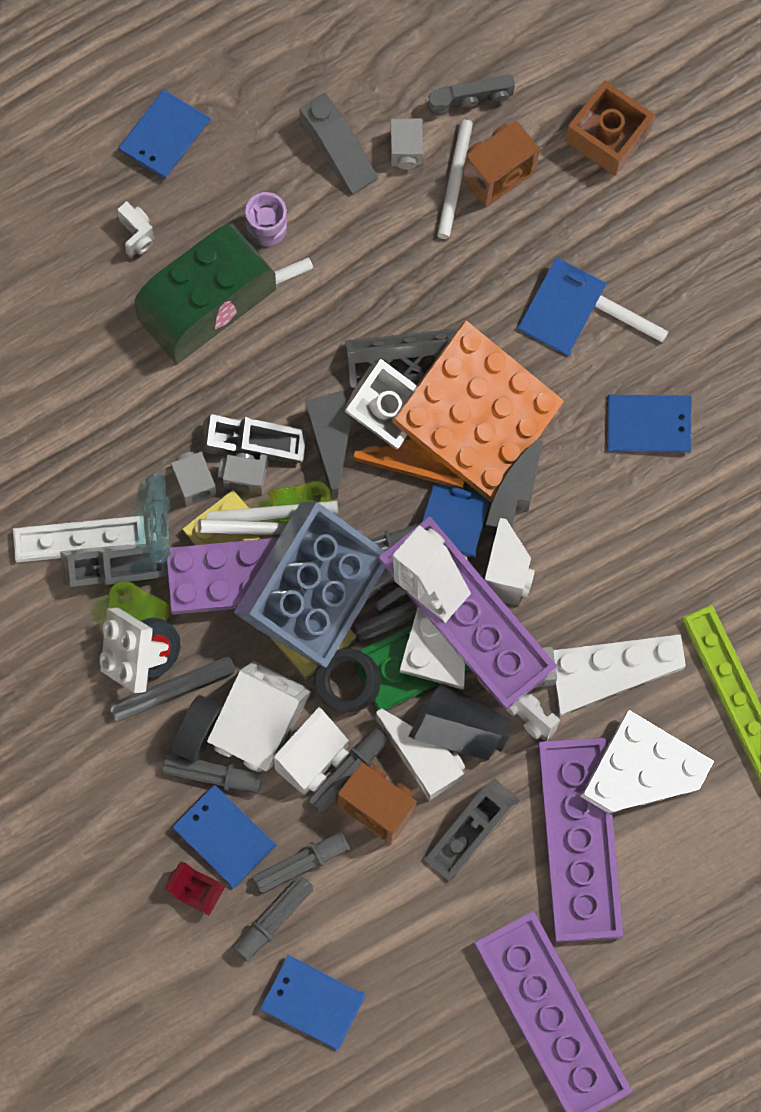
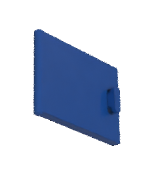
M163 89L119 146V151L166 180L207 124L211 122V118Z
M556 257L522 322L517 326V330L570 356L573 346L607 283Z
M609 394L607 452L691 453V396Z
M434 483L423 521L431 517L463 555L475 557L476 547L490 501L478 493Z
M216 785L172 827L232 889L277 845Z
M287 955L260 1010L338 1051L366 994Z

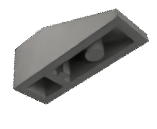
M326 92L299 108V124L352 196L378 180L376 172L346 120Z
M343 391L305 401V412L331 499L338 498L351 433V419H354L345 412L349 400L345 401Z
M492 780L482 788L424 860L450 882L519 803L520 799L498 780Z

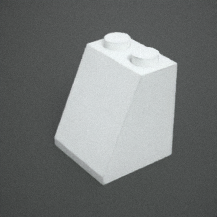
M253 661L240 670L207 742L215 745L214 750L228 757L234 755L244 760L243 764L254 771H268L274 765V756L284 746L312 689Z

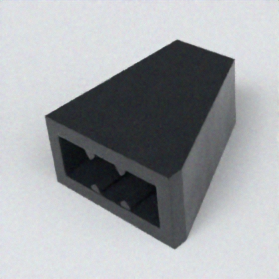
M440 684L420 711L408 736L414 740L489 760L495 750L502 752L511 735L506 733V730L511 720L455 688Z

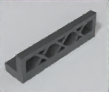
M457 329L345 340L350 387H356L362 378H356L355 363L369 362L373 365L380 359L387 364L392 359H402L408 365L400 374L410 381L421 380L428 370L418 366L419 361L424 356L429 355L437 358Z

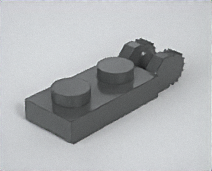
M513 75L498 76L432 90L428 96L427 108H429L431 114L439 115V113H448L452 106L460 105L461 108H471L478 105L480 101L491 100L492 103L506 101L514 93L515 83Z

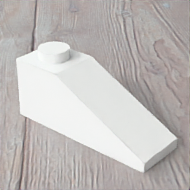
M383 709L376 712V721L429 801L463 780L464 773L462 770L465 769V765L455 751L450 753L446 748L414 740L408 736L412 729L411 725Z

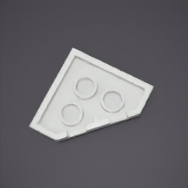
M629 710L624 714L581 797L607 813H613L626 808L657 802L669 797L692 793L700 789L714 761Z

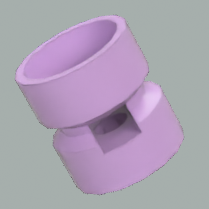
M269 192L258 193L250 198L245 210L248 237L259 246H275L283 240L287 231V210L284 201L276 194Z

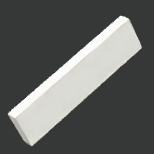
M143 516L13 528L16 563L61 558L60 551L146 544Z

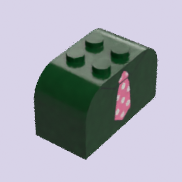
M227 224L216 229L155 274L140 289L134 301L137 319L173 362L178 365L276 291V274L234 224Z

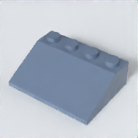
M317 501L300 502L234 613L262 633L318 665L327 668L385 570V567L379 561V556L385 550Z

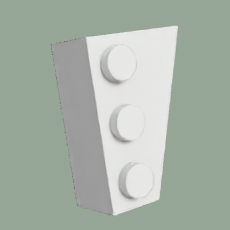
M419 525L393 554L394 581L446 623L471 592L446 546L443 545L444 539L433 529L429 528L426 531Z

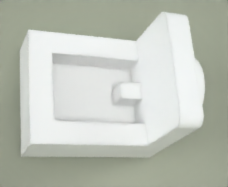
M126 201L118 208L119 221L134 235L125 243L126 254L133 258L137 253L140 255L145 253L152 246L154 233L153 227L148 223L150 220L146 213L139 207L134 209Z

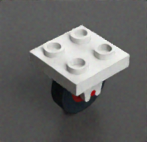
M120 608L107 609L106 621L103 624V652L100 655L101 672L133 693L146 692L147 677L163 675L172 668L178 659L181 649L180 636L176 629L163 619L148 618L139 621Z

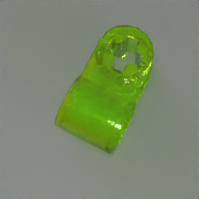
M319 481L293 487H281L268 493L270 507L300 504V502H313V496L320 495V502L332 501L328 487ZM291 518L273 519V522L288 523Z
M120 581L110 590V607L120 608L139 621L148 618H158L167 621L172 613L171 606L166 602L145 592L131 582ZM130 594V602L118 603V595Z

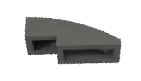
M211 414L203 421L200 452L221 456H235L237 453H246L254 456L256 460H260V455L263 454L267 455V461L301 463L304 457L307 431L246 417L240 421Z
M536 440L510 468L491 505L484 534L495 536L500 518L506 519L512 527L516 509L529 511L543 441Z
M166 544L118 545L60 551L63 584L69 587L98 583L109 585L168 576Z

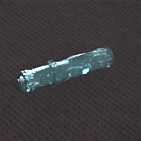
M154 473L145 480L147 498L144 501V508L148 513L150 559L155 563H164L171 557L167 514L170 510V500L166 497L165 476Z

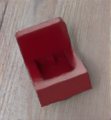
M180 861L176 869L170 874L165 891L179 902L209 916L226 886L194 870L187 863Z

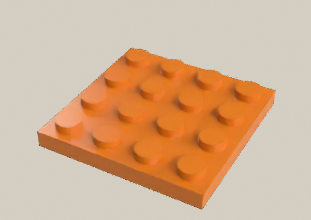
M466 320L458 327L391 422L488 501L492 502L510 468L523 452L539 438L564 400Z

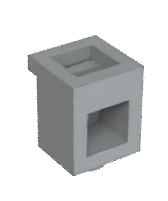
M237 453L235 456L227 455V459L221 458L218 477L223 478L224 489L262 495L268 466L267 455L261 454L260 460H256L254 456L246 453Z

